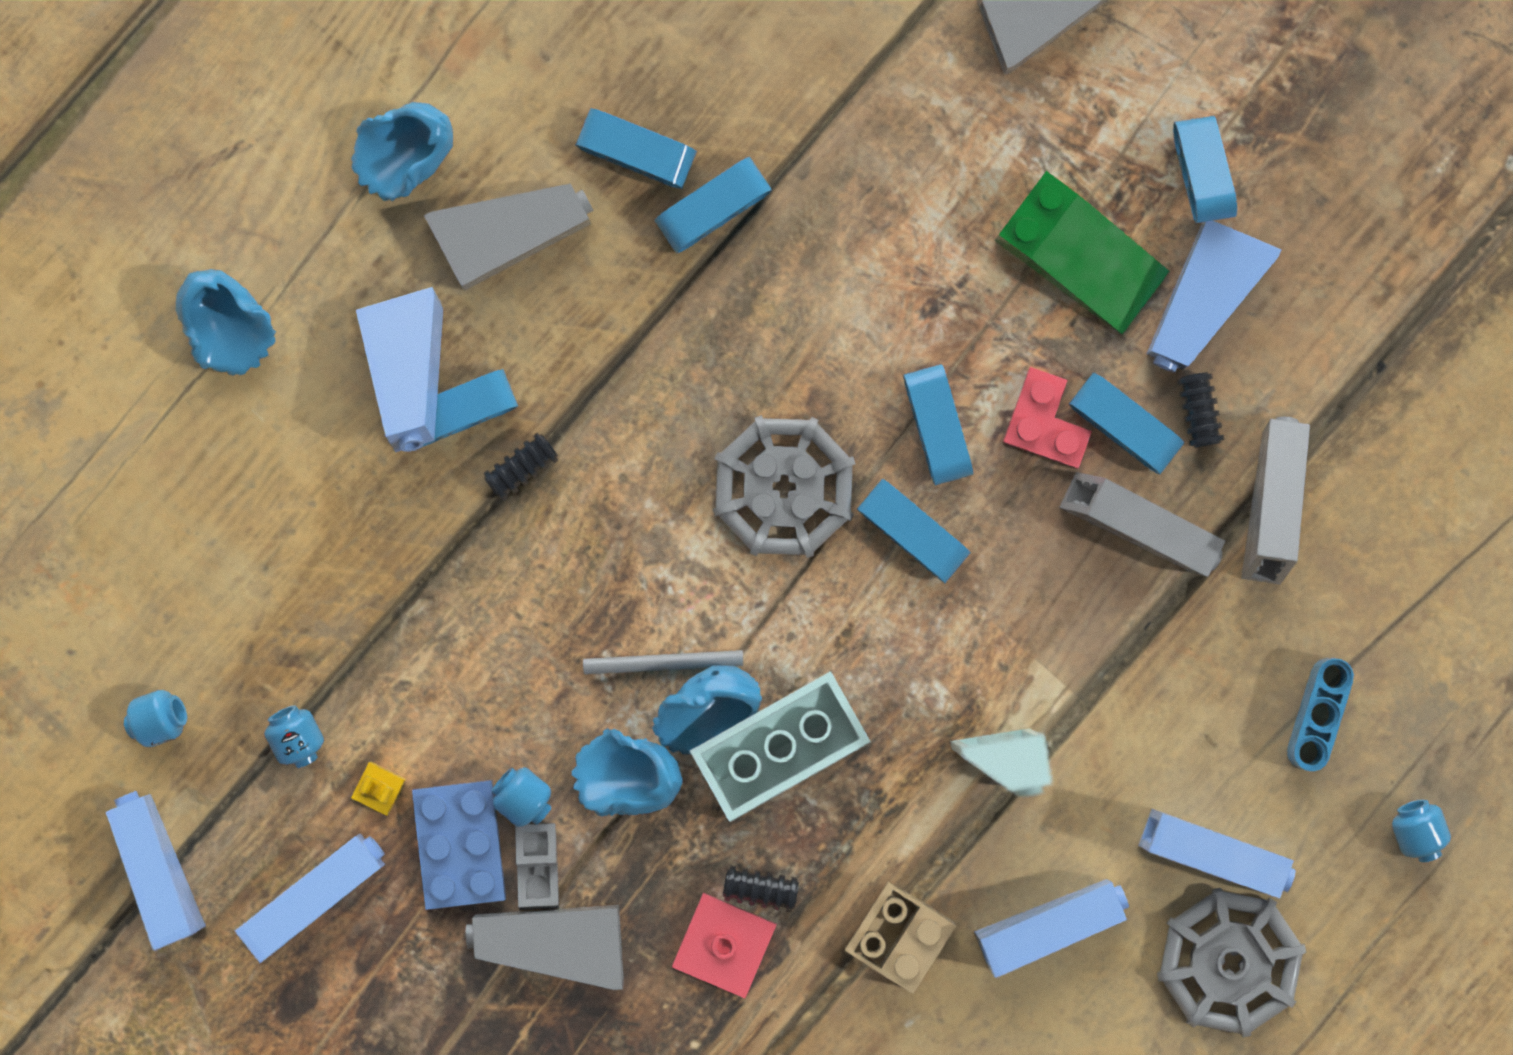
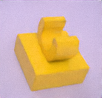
M370 761L351 798L387 816L406 779Z

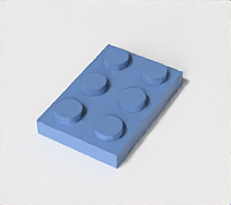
M493 780L412 790L425 910L506 900L497 812L493 806L495 795L491 792L494 787Z

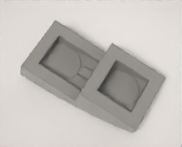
M556 824L515 826L519 910L559 908Z

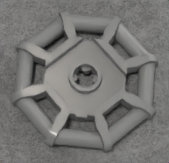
M762 415L754 418L755 422L721 453L717 452L714 458L717 461L716 508L712 510L715 517L719 516L751 550L750 554L756 557L758 554L806 555V558L814 556L813 552L847 520L851 521L854 516L851 512L852 470L853 465L856 464L853 457H849L818 424L819 420L811 417L810 420L772 419L763 418ZM770 434L802 436L798 447L773 446ZM761 440L765 450L754 461L746 465L738 460L756 441ZM811 440L833 463L823 468L816 463L814 458L805 451ZM733 470L745 474L744 497L732 500ZM836 474L835 503L824 500V476ZM782 475L788 476L789 482L796 484L795 491H789L788 498H780L779 491L772 488L773 482H779ZM747 505L763 522L757 533L736 512L737 510ZM819 508L829 513L830 515L808 535L803 523ZM770 526L795 527L798 539L767 537Z
M1220 887L1212 889V894L1176 918L1170 917L1166 923L1169 925L1161 970L1157 972L1158 981H1163L1187 1017L1186 1023L1193 1028L1198 1025L1238 1033L1244 1038L1251 1036L1253 1030L1287 1007H1294L1297 1002L1294 1000L1302 956L1306 953L1305 944L1299 942L1277 909V902L1270 897L1265 900L1225 892ZM1228 909L1256 915L1251 925L1229 921ZM1212 912H1216L1219 922L1200 935L1190 928ZM1267 923L1283 946L1272 949L1260 932ZM1183 937L1194 942L1190 952V966L1178 967ZM1227 953L1233 956L1241 955L1242 960L1238 963L1240 970L1237 973L1230 969L1223 971L1222 965L1225 963L1224 956ZM1285 959L1279 988L1271 984L1272 966H1274L1275 960ZM1193 976L1205 995L1196 1003L1181 980ZM1267 991L1273 997L1251 1013L1248 1012L1246 1004L1263 992ZM1213 1001L1235 1005L1236 1017L1210 1012Z

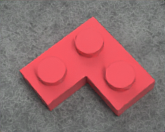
M1029 367L1002 443L1079 469L1092 431L1055 418L1068 380Z

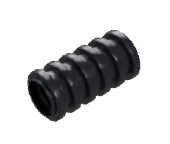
M1197 373L1182 376L1181 379L1177 380L1178 385H1182L1183 391L1180 392V397L1185 398V404H1182V409L1187 410L1188 416L1184 417V420L1189 422L1190 428L1186 429L1187 434L1192 436V440L1189 441L1190 447L1194 446V448L1219 444L1225 440L1224 435L1219 434L1222 423H1217L1216 417L1220 416V412L1215 410L1214 404L1218 402L1217 398L1212 396V392L1215 391V386H1210V380L1213 379L1212 373Z
M536 432L533 435L535 438L533 441L526 440L523 442L525 447L521 450L518 447L515 448L513 456L506 455L504 457L505 462L501 465L497 462L494 464L495 469L493 471L486 470L484 472L485 481L500 500L506 501L509 499L507 494L511 491L517 493L519 485L523 484L526 486L529 484L527 479L531 476L537 478L539 476L537 472L540 469L546 471L549 468L547 464L551 461L553 463L559 461L557 458L558 454L542 434Z
M732 865L727 869L723 889L724 901L729 902L731 898L737 899L736 903L742 904L743 900L749 901L750 906H754L756 902L761 903V908H767L768 905H772L773 909L777 911L780 907L786 908L788 913H791L792 909L795 908L799 888L797 877L786 880L785 875L780 874L779 878H775L773 873L767 872V875L764 876L760 875L761 872L759 870H755L754 873H748V868L737 871L736 866Z

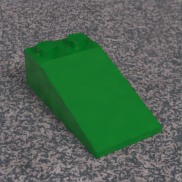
M1048 171L1043 174L995 239L998 244L1121 335H1123L1170 272L1079 194Z

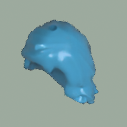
M411 102L403 105L402 108L389 110L384 115H377L373 119L367 118L363 120L356 130L358 137L354 146L355 153L351 158L352 171L359 176L358 183L361 186L367 185L370 194L377 192L383 201L390 200L393 202L396 198L409 196L416 186L428 180L436 172L444 158L453 148V129L449 117L428 103Z
M209 269L188 274L177 292L175 311L178 315V320L182 322L184 334L189 338L188 344L192 347L191 354L194 361L199 363L203 369L211 368L218 372L227 371L228 375L232 376L236 374L244 375L250 368H258L260 366V359L269 356L267 349L273 346L276 341L274 337L276 331L271 325L270 314L262 309V306L258 305L246 288L221 270Z
M711 666L690 678L676 694L665 698L659 706L658 717L653 718V732L659 737L660 744L668 746V749L673 753L679 751L684 755H692L690 750L758 713L762 700L759 683L749 673L736 666Z
M608 728L603 731V735L596 737L589 745L586 744L581 748V751L575 757L577 766L572 770V776L577 779L574 789L579 791V803L584 805L585 810L594 811L600 817L613 816L614 814H646L667 808L679 793L683 780L678 762L664 746L649 742L647 738L634 740L630 736H624L617 729L610 730Z

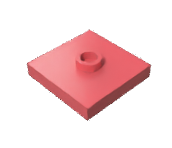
M703 892L672 964V968L742 998H746L777 923Z

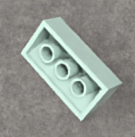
M830 671L690 750L726 817L729 822H732L870 744L871 741Z
M1028 728L950 741L952 750L1011 792L1018 794L1019 797L1043 793L1042 786L1052 784L1045 736L1042 733Z

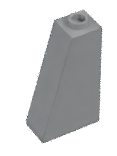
M977 0V4L1003 73L1006 75L1016 70L1108 0Z
M565 184L432 211L424 215L461 287L467 290L590 225L591 222L587 214L592 212L593 208L583 190L575 193L571 184Z
M1292 417L1270 419L1262 432L1241 579L1281 585L1298 561L1310 425L1299 423L1297 419Z
M1076 472L1059 508L1198 575L1208 577L1210 572L1219 565L1222 558L1221 549L1225 540L1106 478Z
M619 905L475 914L472 918V924L466 925L467 949L474 948L475 959L612 990L623 989L624 975Z

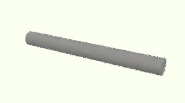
M743 650L583 659L584 675L697 669L709 668L711 666H743Z

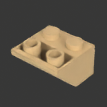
M887 882L845 948V951L914 994L953 933L956 924L920 899Z

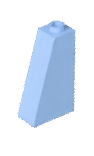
M1203 222L1147 351V355L1155 358L1153 364L1171 372H1176L1177 367L1182 370L1187 368L1276 261L1281 249L1218 222Z
M433 287L356 310L385 436L395 452L418 450L425 443L434 441L443 307Z
M137 791L115 799L114 802L117 807L107 811L106 814L153 950L190 936L206 927L151 794L139 798Z
M1151 809L1138 845L1153 854L1277 898H1281L1283 891L1288 892L1290 890L1296 872L1295 869L1291 868L1293 860L1155 809Z
M361 833L246 921L235 932L261 963L385 865L381 859L385 855L383 850L371 836L365 839Z
M1105 879L974 931L987 966L996 978L1126 921L1127 918L1123 910L1129 908V904L1121 885L1114 887L1110 880Z

